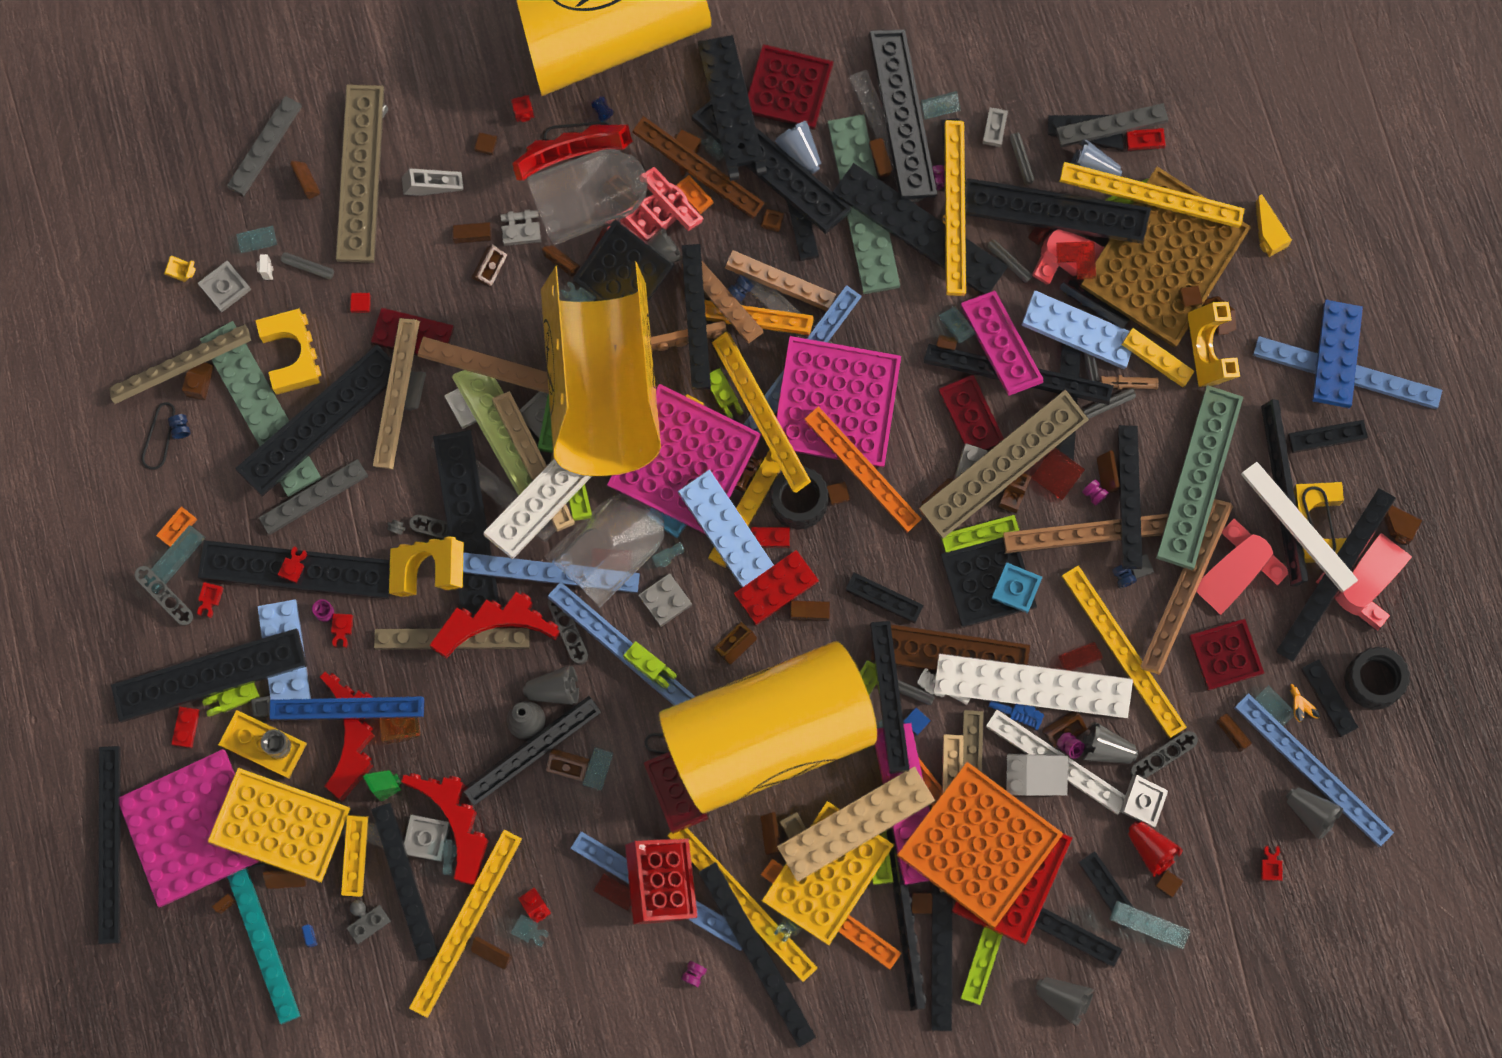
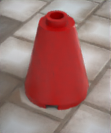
M1135 822L1128 829L1130 831L1128 836L1153 877L1156 876V873L1160 875L1174 864V857L1176 855L1180 857L1183 852L1180 846L1144 822Z

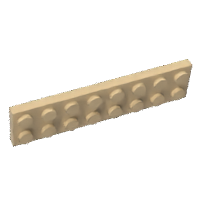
M914 766L909 772L902 773L777 847L797 882L932 804L935 802V799Z

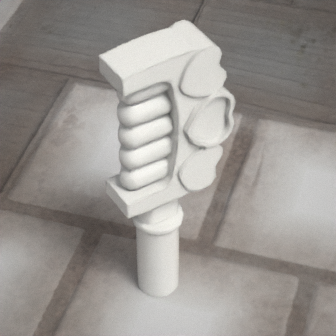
M925 668L917 684L921 688H925L926 692L943 698L945 694L933 692L936 676ZM949 695L965 705L971 699L969 697Z

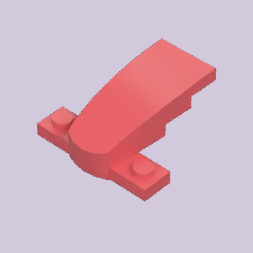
M653 167L642 174L639 179L653 195L638 202L637 207L623 214L622 219L619 220L644 241L648 242L659 229L664 227L667 230L676 220L690 231L702 223L703 217L688 203V199L683 191L676 185L669 183Z
M1060 229L1054 230L1043 242L1041 257L1032 276L1048 285L1058 266H1060L1070 275H1077L1084 280L1105 247L1075 233Z
M1235 518L1223 529L1222 534L1236 548L1201 579L1196 591L1220 615L1240 596L1260 571L1264 572L1277 586L1288 575L1287 567L1274 555L1269 543L1258 535H1252Z
M1380 533L1351 571L1358 581L1343 593L1339 590L1335 596L1336 601L1346 611L1356 616L1358 615L1378 631L1390 615L1372 601L1395 578L1412 556L1384 534ZM1323 572L1322 575L1318 578V580L1316 581L1317 584H1319L1325 572Z

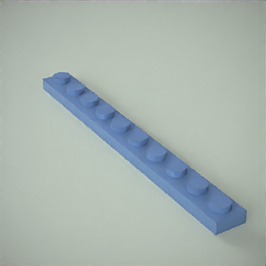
M846 285L807 339L828 343L862 296ZM783 371L764 396L774 415L778 409ZM750 415L743 425L761 433L753 417Z
M1258 337L1253 356L1316 374L1318 353ZM1356 365L1354 386L1429 408H1438L1443 390Z
M463 553V573L554 584L562 582L564 585L638 593L640 573Z
M562 582L548 595V599L671 704L677 705L695 697L677 680H672L663 672L658 676H661L668 682L669 686L667 689L649 679L625 660L623 655L633 643Z
M1249 693L1235 706L1234 709L1331 802L1341 806L1343 813L1378 847H1381L1394 833Z
M580 832L571 849L629 884L627 859L585 833ZM696 901L698 918L688 920L741 951L742 948L724 917Z

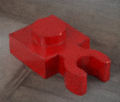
M295 546L291 550L292 558H285L278 576L297 583L304 568V565L300 562L306 558L307 552L303 550L302 554L297 556L296 552L298 549Z
M203 583L198 599L199 602L203 603L197 610L199 616H202L204 610H208L207 617L212 618V606L219 605L224 589L222 586Z
M333 613L331 633L336 634L332 641L334 647H337L339 640H343V647L347 648L348 640L346 635L352 634L353 615Z
M1265 846L1263 852L1267 860H1261V880L1282 881V860H1277L1280 848L1276 846L1275 853L1271 854L1268 851L1269 846Z

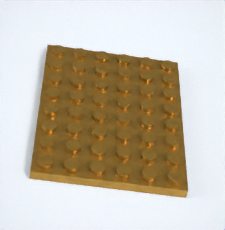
M1158 166L1146 182L1206 198ZM1134 201L1132 205L1151 208L1144 244L1110 239L1080 287L1175 348L1189 327L1187 313L1202 306L1183 308L1179 290L1181 288L1199 286L1202 302L1204 303L1251 227L1242 221L1241 227L1236 228Z

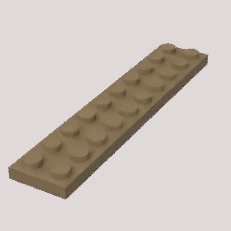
M347 85L337 262H375L384 86Z
M1066 390L1062 391L919 507V511L943 539L1089 419Z

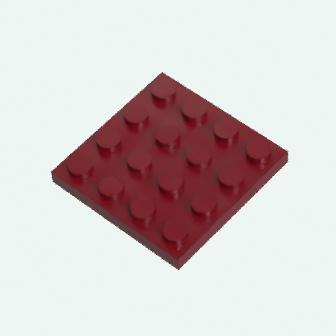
M763 44L748 94L752 114L792 125L806 121L809 129L815 130L834 61Z

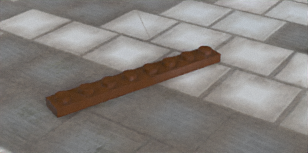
M643 116L633 129V134L752 219L755 218L764 205V202L735 181H730L727 175Z

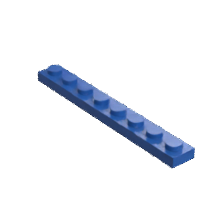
M424 697L270 700V720L424 717Z

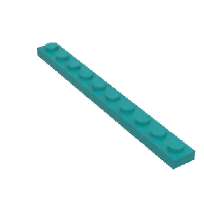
M242 869L227 877L279 1022L284 1024L301 1016L248 869Z

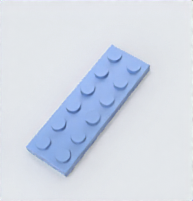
M1038 291L1032 293L1021 324L1022 326L1119 368L1125 369L1127 367L1132 352L1121 344L1128 335V330Z
M707 470L677 491L741 587H744L773 566V563L710 470Z
M296 599L258 606L262 639L292 629H298L304 651ZM307 667L268 678L271 700L311 699Z

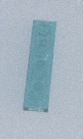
M189 525L151 570L166 585L203 542L205 537ZM146 575L144 579H146L148 583L145 584V586L148 587L152 581L156 580V578L153 577L152 579H150ZM156 583L152 586L151 590L154 594H158L163 586Z
M1119 901L1116 902L1110 920L1181 949L1184 948L1191 931Z

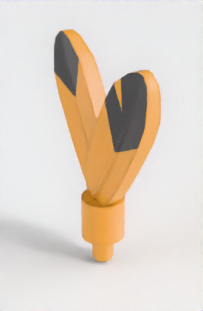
M1290 684V692L1294 698L1293 708L1296 720L1301 722L1304 719V711L1313 718H1319L1318 710L1304 697L1300 696L1301 694L1297 687Z

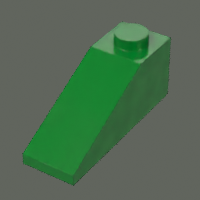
M390 770L363 775L371 792L381 802L402 790L399 786L402 783L397 773L393 775Z

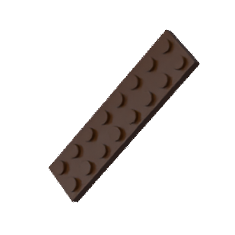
M891 625L895 662L898 666L918 669L927 668L928 670L936 671L939 654L1028 665L1030 645ZM872 648L871 662H875V660H874L873 648Z

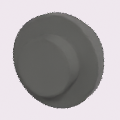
M394 519L392 523L387 522V530L402 535L403 530L405 531L406 529L403 527V522Z

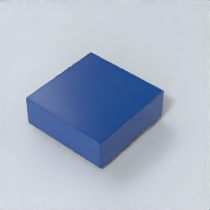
M915 708L903 723H911L913 733L918 735L931 720L919 709Z
M309 924L302 926L306 945L309 947L317 946L313 927Z

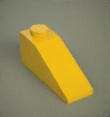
M1260 195L1256 201L1259 242L1262 251L1270 257L1287 248L1292 240L1263 195Z

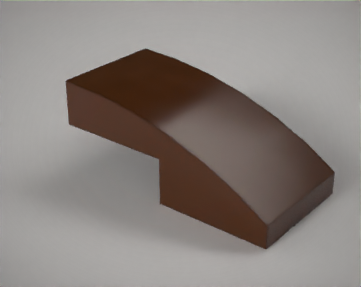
M1023 473L1006 487L999 507L1017 514L1032 476Z

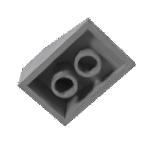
M1007 755V792L1011 795H1067L1068 756Z

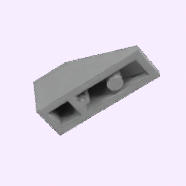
M409 169L402 177L404 195L423 196L463 190L461 172Z

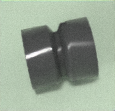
M273 729L264 733L261 738V747L272 758L281 759L289 754L291 742L284 733Z

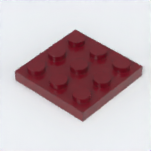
M1245 619L1189 636L1208 691L1264 674Z

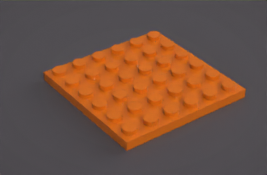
M966 762L897 856L994 929L1064 833L977 768Z

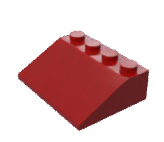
M689 839L645 840L626 844L633 924L698 918Z

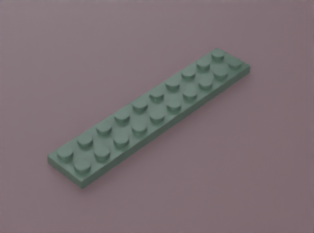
M864 115L828 121L839 180H842L853 163L877 178ZM852 208L851 212L847 215L863 294L900 288L889 232Z
M232 321L200 338L202 343L209 342L219 335L232 331L236 328V325ZM245 343L211 360L256 441L261 446L287 424L289 419ZM308 456L280 481V484L289 497L322 478L310 456Z
M1206 386L1157 552V559L1190 570L1195 568L1242 404V396L1212 386Z

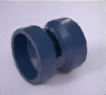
M740 275L736 279V283L728 288V291L737 300L743 301L746 297L745 294L750 292L754 286L746 277Z
M184 414L168 418L169 426L172 427L171 435L173 439H182L191 434L190 428L187 426V416Z
M1122 565L1112 569L1114 576L1118 579L1117 584L1119 588H1124L1137 582L1135 575L1131 572L1132 569H1122Z

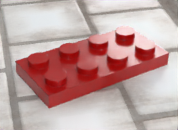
M795 550L736 591L734 596L755 625H758L791 602V600H794L817 584L819 580L798 551Z

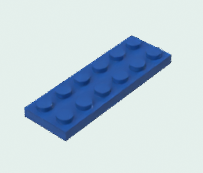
M1325 300L1312 401L1351 408L1362 306Z

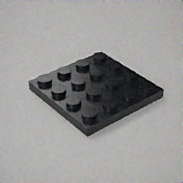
M615 219L573 280L599 301L629 296L638 292L636 261L646 283L648 302L675 264L626 225Z
M1003 538L941 554L962 628L1023 612L992 599L1006 562L1026 570L1021 552H1005ZM1035 598L1029 610L1037 608Z

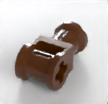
M751 456L735 487L736 490L746 491V485L749 479L752 480L762 464V459H756Z

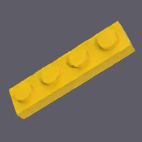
M1134 328L1129 331L1121 344L1181 387L1186 386L1194 373L1193 369Z
M347 816L341 895L363 896L368 828L367 816Z

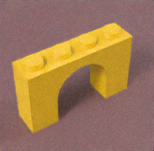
M1212 302L1188 312L1198 386H1215L1240 377L1237 358L1218 360L1213 350V335L1216 328L1223 323L1231 321L1229 302Z
M295 309L256 320L259 336L263 343L281 338H292L301 344V354L294 364L268 372L272 389L276 395L320 383L319 377L322 375L319 365H315L314 359H317L315 349H311L310 342H313L311 332L307 331L305 326L308 325L306 314H302L300 309Z
M1342 482L1296 484L1293 488L1296 508L1306 519L1308 517L1302 501V495L1309 487H1319L1324 490L1329 506H1340L1344 501ZM1312 489L1306 493L1305 501L1309 511L1316 507L1326 506L1323 493L1319 490ZM1347 538L1335 539L1336 554L1339 552ZM1324 539L1333 550L1332 539ZM1303 548L1305 563H1316Z
M444 537V540L430 539L427 543L414 542L413 545L400 544L397 548H391L389 594L399 597L416 595L418 568L422 561L431 555L435 561V587L445 590L462 588L464 542L456 540L455 537Z

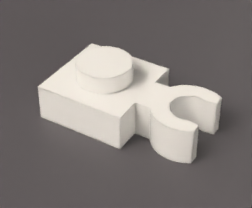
M267 254L260 255V261H257V272H260L263 279L273 280L271 260Z

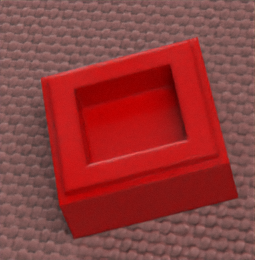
M351 293V313H370L371 294Z

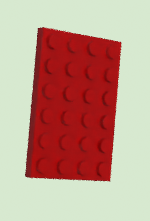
M1065 834L1061 836L994 929L957 901L952 912L1020 944L1026 945L1072 837Z

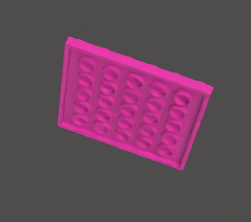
M790 336L776 418L794 451L840 460L804 421L819 406L873 466L883 468L886 460L901 356Z
M659 384L656 389L661 441L659 454L652 462L638 470L612 475L607 486L705 534L677 491L707 470H710L730 499L762 434Z
M222 749L119 797L120 808L158 907L165 906L260 862L208 843L235 776L226 750Z

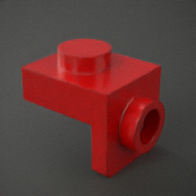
M529 95L511 99L517 122H527L531 118H535Z
M535 887L518 898L534 924L551 914Z

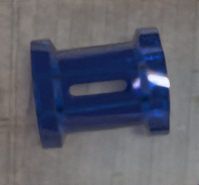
M604 96L598 97L591 103L592 108L598 113L600 121H605L614 114L613 109H610Z

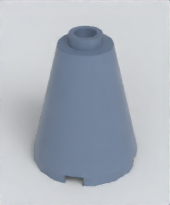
M806 121L795 125L796 127L785 131L776 138L775 142L808 172L814 174L820 170L821 161Z
M1085 139L1080 143L1082 145L1081 150L1075 151L1070 163L1117 176L1122 175L1119 164Z

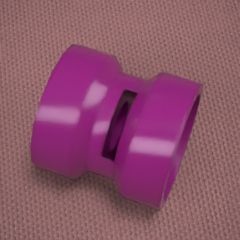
M933 166L936 189H944L945 166Z
M1096 479L1082 491L1085 496H1091L1090 499L1094 506L1098 505L1109 494L1106 489L1099 488L1100 483Z
M321 599L313 604L312 611L321 622L332 620L333 613L335 612L327 600Z
M1070 732L1061 735L1057 742L1058 748L1066 752L1072 759L1080 757L1085 749L1084 743L1076 739Z
M689 961L688 969L683 973L681 979L698 988L701 983L700 979L705 975L707 969L695 962Z

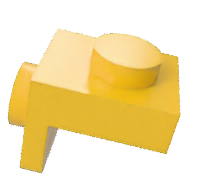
M170 256L164 275L186 282L194 275V261L187 262Z

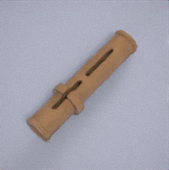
M1122 375L1117 377H1100L1101 383L1114 385L1113 388H1117V390H1122V388L1157 390L1159 383L1158 377H1123Z

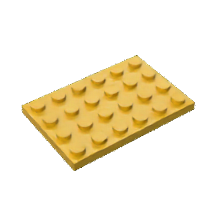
M238 768L208 843L322 883L350 807Z
M827 801L811 827L840 809ZM877 835L797 882L786 863L762 902L829 946L894 844Z

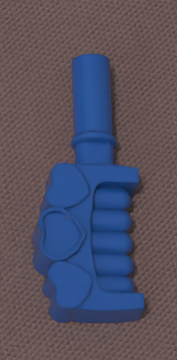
M991 700L988 706L1004 714L1011 715L1010 719L1020 723L1023 722V724L1035 728L1034 730L1038 731L1044 717L1043 713H1040L1039 710L1030 705L1015 704L1014 708L1009 705Z

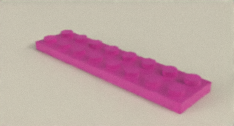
M911 723L904 724L909 769L915 766L923 779ZM877 728L875 749L884 785L902 773L889 774L883 728ZM929 805L892 826L897 853L900 852L930 812ZM899 858L904 885L930 881Z

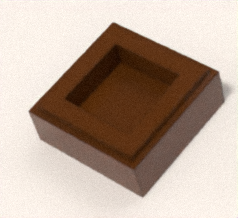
M479 132L475 152L493 155L498 139L497 136Z
M766 209L761 228L779 232L784 213Z
M1199 286L1186 287L1179 290L1183 308L1203 304Z
M939 334L937 346L955 350L958 338Z
M845 481L827 486L831 506L850 501Z
M1166 870L1155 887L1173 898L1184 881Z
M912 893L913 914H932V893Z
M227 894L212 907L217 913L222 914L235 903V899Z

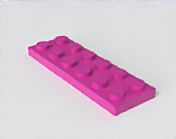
M996 291L961 303L963 313L1008 396L1043 383L1041 373Z

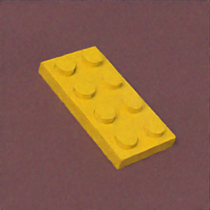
M236 710L218 745L289 779L307 743L284 733L291 742V750L284 758H272L262 749L261 738L267 731L278 729Z

